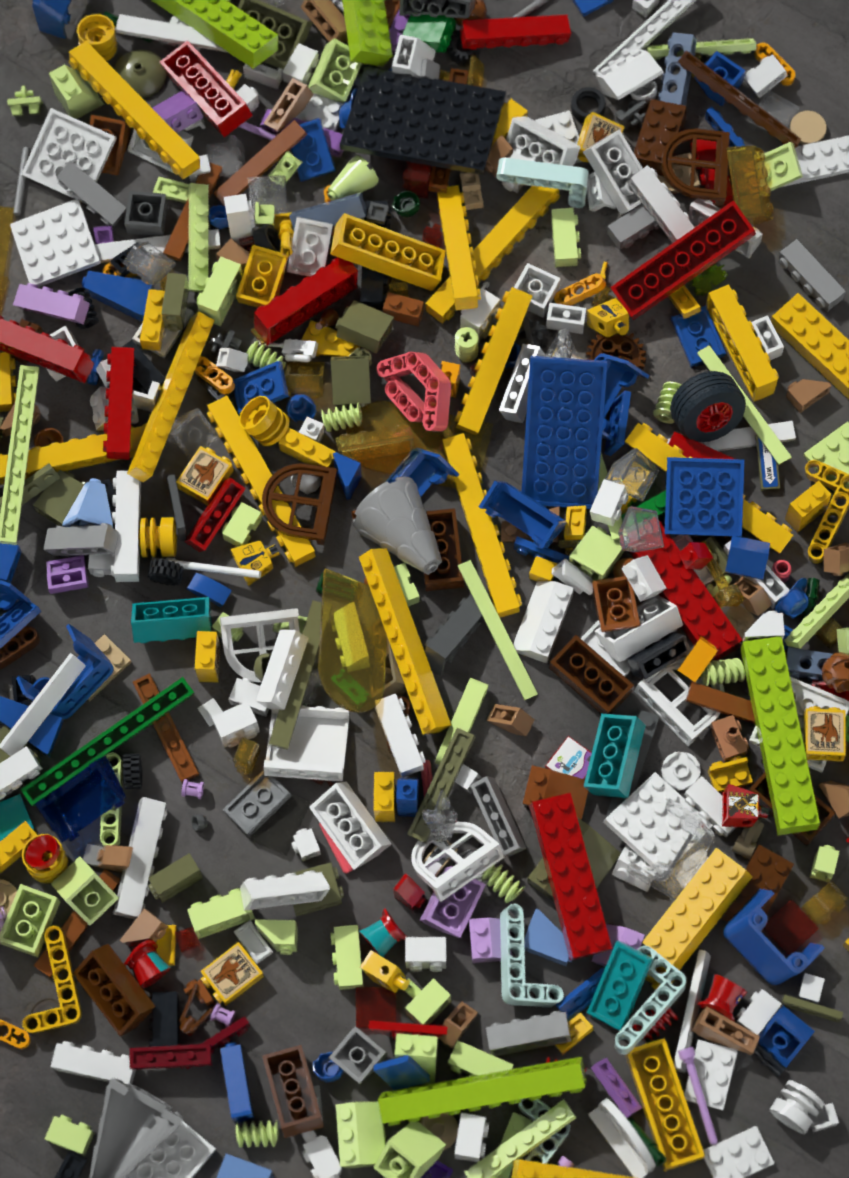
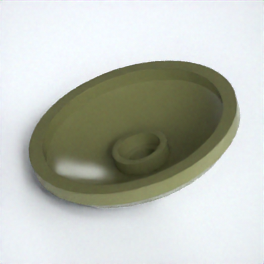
M148 50L130 51L119 58L114 66V70L143 99L158 93L164 86L167 74L159 63L162 59L157 54Z

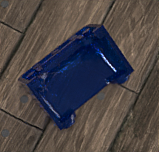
M105 755L89 764L82 772L50 793L45 799L42 798L35 805L63 843L66 840L72 842L80 836L78 834L79 831L111 808L118 809L124 805L126 795L110 761Z

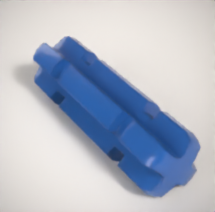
M95 349L92 355L94 366L87 378V382L90 385L98 383L97 377L99 374L96 368L104 356V352Z

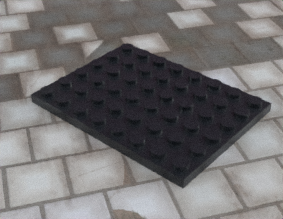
M365 67L341 138L340 150L484 175L505 102L506 91L439 79H429L427 77L419 78L409 74L402 75L388 70Z

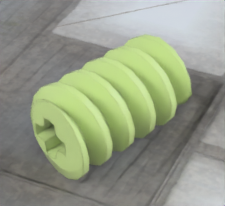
M468 327L459 329L455 334V353L462 362L467 363L475 360L479 351L478 334L475 330Z
M258 340L246 352L248 354V363H253L255 367L259 368L277 361L282 362L284 358L281 355L277 359V352L270 355L271 348L264 351V344L258 347ZM282 362L283 370L286 366V362Z
M665 382L663 384V389L660 392L661 396H659L656 409L653 412L656 419L668 424L675 423L670 413V406L674 394L682 384L677 382Z
M359 402L355 409L350 404L349 410L346 409L345 405H342V411H339L338 407H335L334 413H332L330 408H328L327 414L323 410L321 411L323 424L327 432H331L332 427L335 431L339 430V426L342 429H346L347 424L350 428H353L354 422L356 426H361L362 412Z
M738 658L714 660L709 662L702 672L701 679L705 686H708L709 682L711 685H715L716 681L718 684H723V681L726 684L730 683V681L733 683L737 681L744 682L745 669L743 663Z
M494 864L484 871L481 880H488L487 886L491 887L494 885L493 891L497 892L500 890L499 897L506 896L504 901L509 903L522 893L525 886L519 889L520 881L513 883L514 875L507 878L508 870L501 872L503 865L501 864L496 867Z
M268 1120L266 1126L260 1121L258 1127H256L254 1121L251 1122L250 1127L247 1126L246 1121L243 1122L242 1127H239L236 1121V1140L239 1147L242 1148L244 1142H246L247 1147H251L253 1141L256 1147H259L261 1141L264 1147L268 1146L269 1141L275 1147L278 1141V1121L276 1120L274 1126H272L270 1120Z

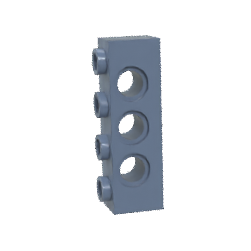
M672 32V38H669L668 41L669 54L665 58L666 71L662 75L663 88L659 92L658 100L686 106L691 72L681 67L680 63H678L681 56L677 57L676 55L680 50H684V52L687 50L695 56L697 38L694 35ZM680 68V72L677 75H673L674 70ZM677 85V90L670 93L671 87Z
M788 647L786 661L790 677L799 679V677L807 678L811 682L824 681L819 666L823 665L832 654ZM800 663H807L810 668L803 669Z

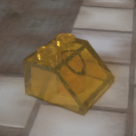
M288 361L285 380L289 396L304 394L312 399L323 397L325 362Z

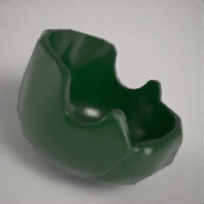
M403 191L394 196L392 207L399 216L404 218L412 217L420 208V198L412 191Z

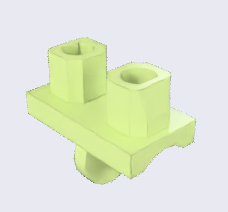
M21 86V91L15 92V97L22 98L7 99V103L11 108L13 116L23 115L22 106H29V114L36 115L40 114L42 99H40V96L27 97L33 96V90L26 91V86Z
M287 151L268 177L283 188L302 162L294 157L290 151Z

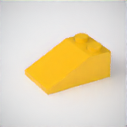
M253 245L236 294L238 302L258 308L262 305H267L274 297L279 296L288 257H283L280 252Z

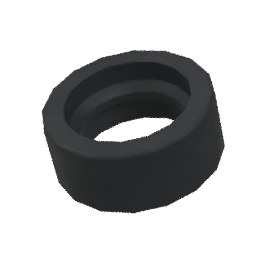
M585 87L575 92L572 97L571 111L576 120L584 123L585 118L590 114L584 113L578 108V102L583 98H593L599 103V108L594 113L601 116L604 115L606 101L601 91L596 88Z
M265 224L255 230L253 239L256 246L277 252L281 250L279 232L273 226Z

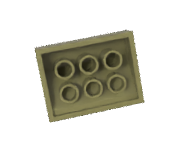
M241 0L238 6L240 10L278 34V51L264 62L284 70L298 43L303 45L306 41L313 22L262 0Z
M578 818L597 889L621 853L591 826ZM542 858L529 875L527 883L554 902Z

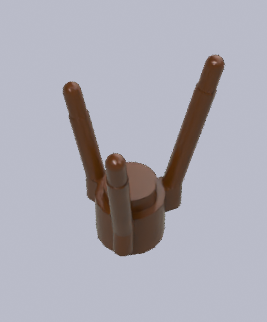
M197 983L194 984L183 1014L178 1019L181 1022L179 1028L191 1037L217 1005V1002H215L198 1020L191 1015L188 1018L186 1017L198 987Z

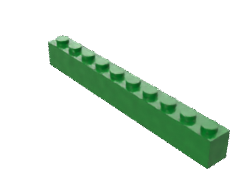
M184 677L180 678L22 788V793L31 806L34 807L99 762L108 753L113 752L192 697L194 691Z

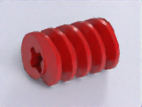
M669 1007L641 1040L645 1044H647L645 1039L653 1041V1033L659 1036V1028L663 1031L666 1030L664 1023L671 1026L670 1018L677 1021L678 1018L674 1011ZM651 1009L652 1014L646 1012L645 1014L647 1016L652 1017L656 1014V1012ZM639 1024L633 1025L634 1031L639 1032L643 1029Z

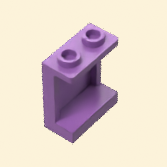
M183 91L152 108L176 133L203 118L197 102Z

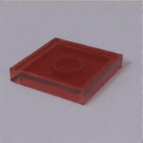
M792 899L773 915L764 927L766 932L788 955L794 953L819 930L817 925Z
M356 987V1027L358 1029L369 1028V1020L396 1022V992L394 993L384 987Z

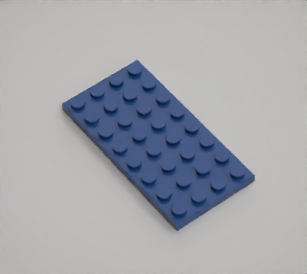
M530 356L521 492L543 506H586L587 509H591L598 493L608 361Z

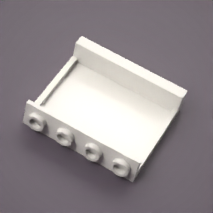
M302 705L289 749L285 750L269 745L279 709H271L266 760H264V775L343 782L349 710L343 708L328 709L322 706L306 707Z

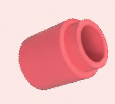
M778 560L773 564L772 571L785 583L790 577L792 568L787 561Z

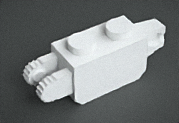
M314 1130L302 1133L306 1142L303 1145L305 1150L302 1151V1154L307 1163L311 1161L314 1167L311 1170L314 1178H340L339 1175H341L342 1167H340V1163L327 1137H317Z

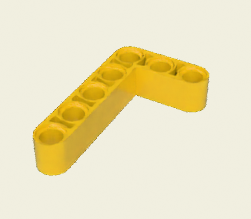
M810 460L805 466L806 477L815 483L820 481L824 487L835 491L808 548L809 560L812 563L818 564L823 562L824 549L831 546L848 511L849 489H846L843 485L849 482V474L818 460ZM817 467L819 471L816 474H811L809 469ZM832 474L836 476V480L828 481L826 477ZM838 499H844L846 504L838 506L835 502ZM830 516L838 518L835 523H830L827 519ZM821 533H828L830 535L827 540H822L819 536ZM817 549L822 554L819 557H814L811 552Z
M50 926L46 929L45 941L60 1007L26 1016L23 1020V1028L32 1034L75 1024L82 1018L81 1005L65 934L57 926ZM54 930L59 931L60 936L58 940L51 941V932ZM63 950L64 957L61 960H55V952ZM66 969L68 971L67 979L60 980L58 977L59 972ZM66 989H71L73 992V996L69 1000L63 998V992ZM70 1009H76L77 1017L73 1020L67 1017ZM55 1013L58 1020L55 1024L50 1025L48 1023V1016ZM35 1018L38 1025L35 1029L30 1030L28 1022L30 1019Z

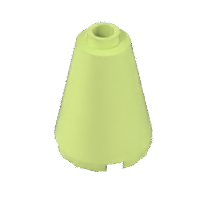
M355 155L328 188L327 195L329 199L333 201L362 193L375 187L379 181L374 169L369 170L366 166L369 163L361 156Z

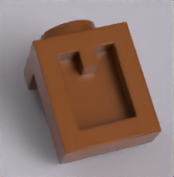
M194 979L186 985L187 988L184 989V992L187 996L190 995L194 984L197 983V990L199 992L196 993V996L201 1004L205 1002L209 1007L215 1003L201 979L198 981Z

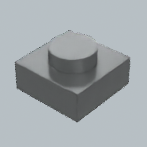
M371 202L366 220L385 225L389 205Z

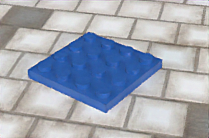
M667 457L665 534L742 537L745 460Z

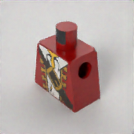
M728 784L723 791V827H753L758 817H768L769 807L759 805V795L757 793Z

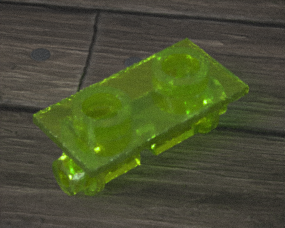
M715 264L707 269V274L704 276L700 274L692 279L694 283L689 285V287L695 286L696 289L694 291L697 296L704 295L713 288L710 281H712L714 286H717L726 280L728 273L721 269L725 265L717 266Z

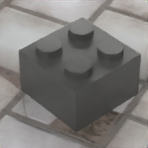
M129 191L125 217L127 234L164 235L168 208L166 194Z

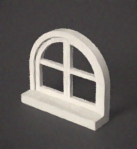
M298 609L220 617L223 650L230 667L243 678H248L254 682H262L255 676L254 671L245 668L238 661L235 654L259 651L261 655L265 654L266 650L274 649V646L265 645L263 625L288 622L289 630L300 632ZM256 626L259 647L233 650L231 629Z
M681 658L651 677L643 679L638 683L634 692L687 746H690L696 737L711 725V722L716 721L720 712L702 707L707 712V715L693 726L677 709L686 700L689 687L673 671L679 669L686 659ZM667 673L685 690L672 702L654 686ZM701 678L695 682L704 685ZM716 681L715 685H711L713 689L725 692L723 684H718Z
M450 822L433 828L427 843L418 840L411 856L416 874L434 890L436 898L440 902L504 858L500 844L480 827L468 822ZM452 833L466 834L450 846L440 839V837ZM472 837L483 844L481 848L465 859L454 851V849ZM431 843L442 850L438 855L423 864V854ZM447 855L457 864L437 878L427 868Z
M604 1099L595 1110L588 1114L589 1118L634 1178H644L655 1168V1162L651 1154L620 1110L609 1099Z

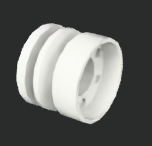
M788 1080L785 1085L787 1089H782L781 1094L787 1100L777 1098L769 1111L788 1127L801 1134H806L813 1123L807 1114L817 1116L819 1113L817 1109L821 1110L824 1103L809 1088Z

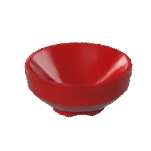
M51 835L37 837L27 848L25 855L27 863L37 870L46 869L54 865L60 853V845ZM52 853V857L45 862L46 855Z

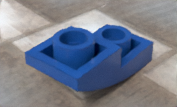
M195 573L186 588L200 598L209 597L210 601L220 608L224 605L232 591L219 582L199 573Z

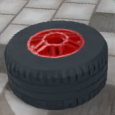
M707 371L691 377L678 388L671 401L670 413L679 430L686 438L697 442H710L725 436L739 424L745 412L746 400L730 375L718 371Z

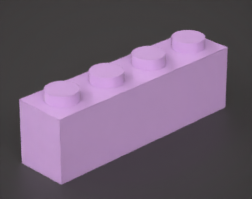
M27 283V286L19 284L13 305L22 310L84 324L90 303L83 300L84 297L78 294H73L72 297L68 296L69 293L58 290L56 293L51 288L43 286L42 289H39L37 285Z

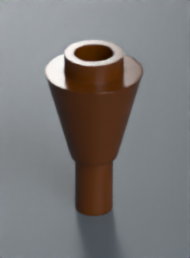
M326 309L320 321L315 325L316 329L321 330L324 327L336 326L339 319L338 313L333 309Z

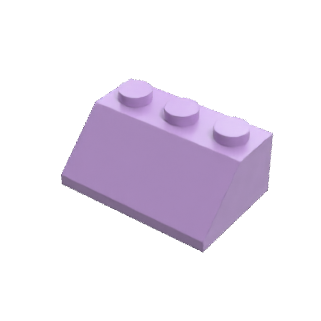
M453 866L445 867L443 873L451 869ZM474 878L442 902L436 898L433 891L419 921L438 931L461 938L486 884Z

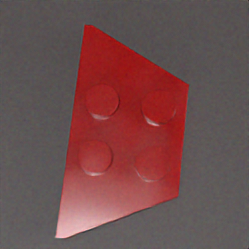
M369 1020L370 1030L392 1037V1040H396L397 1034L434 1037L447 1035L448 1026Z

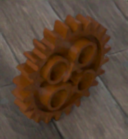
M617 333L610 337H605L604 335L601 337L599 334H596V340L591 339V345L587 346L589 352H586L585 357L588 358L586 360H594L601 353L618 356V358L627 360L641 370H644L645 365L643 363H646V358L644 357L646 351L642 350L644 344H638L639 338L633 339L634 333L629 336ZM610 346L612 349L605 350L603 349V347ZM622 348H628L630 351L624 352Z

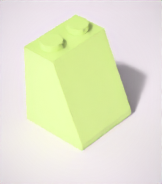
M64 64L49 73L54 93L70 117L78 119L104 104L99 95L93 90L91 84L88 81H84L78 71Z
M592 526L569 556V562L590 576L593 581L607 579L615 563L623 554L625 544L621 539L612 540V537L604 529Z
M80 856L51 883L62 898L89 926L119 899Z
M397 1034L395 1058L409 1055L430 1075V1082L423 1084L435 1083L438 1037Z
M410 1122L388 1140L374 1169L385 1178H421L439 1159L446 1144L420 1122Z

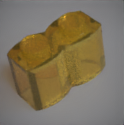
M241 738L233 758L237 772L244 775L252 774L261 752L258 743Z
M831 881L808 900L801 909L816 926L820 923L824 926L832 919L830 915L834 911L839 913L847 906L845 902L848 898Z

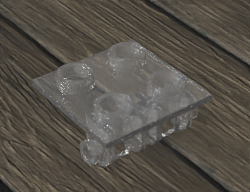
M230 136L228 142L206 145L209 162L223 167L220 177L233 175L246 164L242 139L238 140L236 136Z
M441 790L435 809L432 811L425 810L423 812V819L434 839L438 842L444 841L445 845L448 846L458 816L451 806L449 798Z

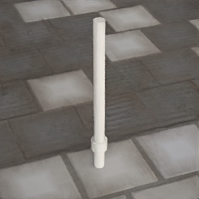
M153 557L152 560H154V559L159 560V559H163V558H155V557ZM170 557L166 558L170 562L179 563L184 569L261 578V571L179 561Z

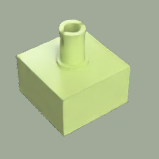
M408 978L410 984L405 992L413 1000L405 1007L406 1015L415 1024L430 1025L451 1003V995L434 979L421 990Z

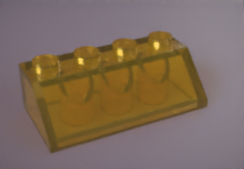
M754 145L726 148L735 203L752 225L772 220L774 208L770 202L771 190L767 184L768 172L764 165L765 154L763 150Z
M398 424L393 428L381 427L376 429V431L370 432L364 430L353 435L342 434L335 438L338 453L358 462L407 454L414 449L411 427L405 424Z

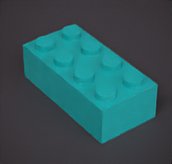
M209 597L132 604L131 626L134 643L164 642L172 639L185 640L197 637V631L211 632L212 616Z
M601 714L584 782V787L592 795L629 797L646 726L637 716Z

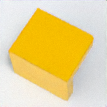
M536 556L529 573V579L536 582L553 581L552 568L558 563Z

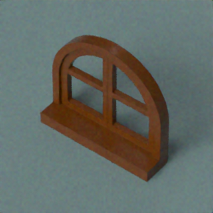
M688 129L674 135L666 144L661 158L662 172L669 185L682 195L696 199L715 201V206L723 207L727 191L730 132ZM697 139L716 142L715 162L695 159ZM692 140L691 159L672 157V153L678 145ZM671 164L691 166L690 186L683 183L675 175ZM695 167L715 169L714 190L694 187Z
M292 464L274 473L266 483L262 495L263 510L269 523L284 535L315 540L317 545L324 546L338 476L337 468L310 464ZM302 474L323 477L319 499L298 496ZM298 475L294 496L274 493L276 487L284 479ZM272 500L292 503L289 524L283 522L273 510ZM297 504L317 507L313 529L292 526Z

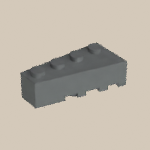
M400 0L399 16L413 14V16L430 15V17H437L438 15H445L446 17L469 18L475 7L476 0Z
M472 594L467 599L464 597L460 601L456 612L453 610L447 617L448 621L445 624H441L436 630L437 634L434 637H429L424 645L431 671L438 676L444 673L446 662L450 664L453 661L454 656L458 652V647L462 649L470 636L469 633L473 635L484 620Z

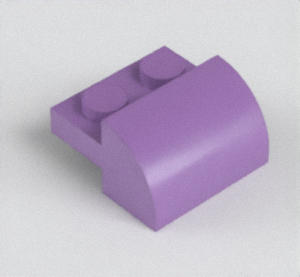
M84 555L46 562L50 594L89 588Z

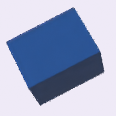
M335 452L333 453L334 467L337 468L338 478L345 497L349 500L362 477L361 463Z
M732 536L725 572L763 580L770 543Z

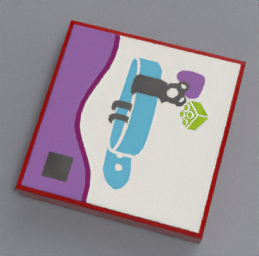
M568 736L545 765V768L585 779L592 752Z

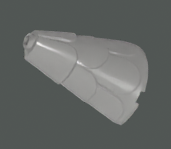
M398 477L395 479V482L389 483L387 481L371 491L359 504L355 511L357 516L356 519H353V525L360 535L380 545L381 548H387L388 552L396 555L399 560L428 575L438 568L442 560L435 535L431 531L426 510L423 507L417 485L412 478Z
M111 1078L106 1088L97 1144L94 1145L90 1178H124L136 1168V1165L154 1151L157 1145L179 1127L183 1120L182 1115L177 1111L172 1113L170 1105L149 1092L130 1083L125 1086L122 1084V1080Z

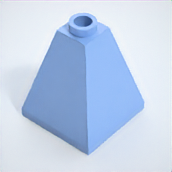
M92 478L89 482L85 483L64 519L62 526H86V524L98 526L102 523L113 526L105 484L101 483V480Z

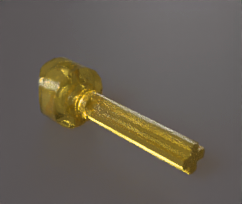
M703 541L702 543L706 544L713 557L707 564V567L719 589L715 595L721 609L723 606L738 607L744 601L738 585H729L706 541Z

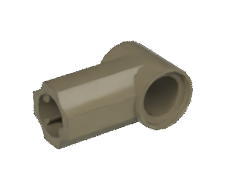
M757 820L753 827H744L741 836L739 835L732 852L750 860L765 824Z

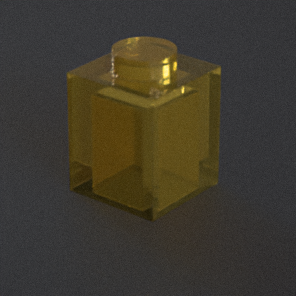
M830 617L815 635L830 649L838 641L836 629H841L842 627Z

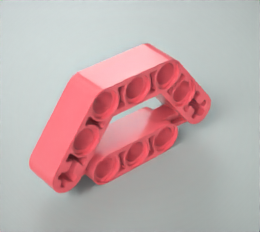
M408 352L380 361L376 371L380 377L387 381L385 393L403 415L411 422L423 423L424 428L428 431L443 432L446 430L449 417L451 382L427 354L420 352ZM413 373L426 388L425 402L400 377Z

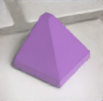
M112 226L94 227L96 244L114 242Z

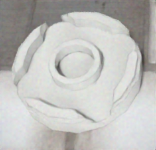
M674 752L668 755L663 762L661 769L662 778L675 790H688L700 777V764L690 753Z

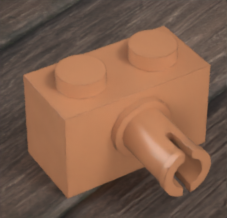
M734 715L711 722L710 730L724 763L737 756H746L749 745L746 738H742L740 733L742 731L739 720H735Z

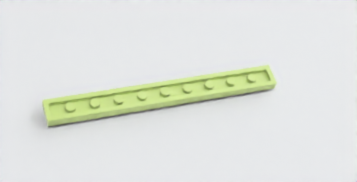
M20 365L0 513V544L17 545L39 377V367Z

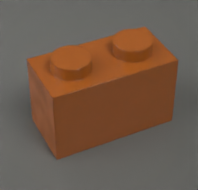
M388 292L383 312L393 316L395 321L419 327L424 313V301Z

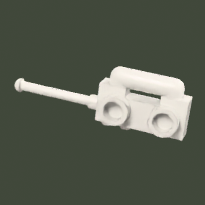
M289 338L285 339L284 343H271L268 347L283 348L282 354L285 356L286 361L310 362L311 358L316 356L318 343L316 341L292 340ZM259 342L258 346H261L262 344L267 346L264 342Z

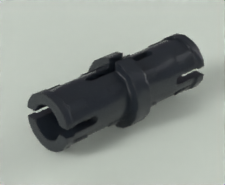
M759 1042L757 1043L753 1054L761 1061L760 1064L767 1066L778 1078L786 1067L773 1056L772 1052L769 1053Z

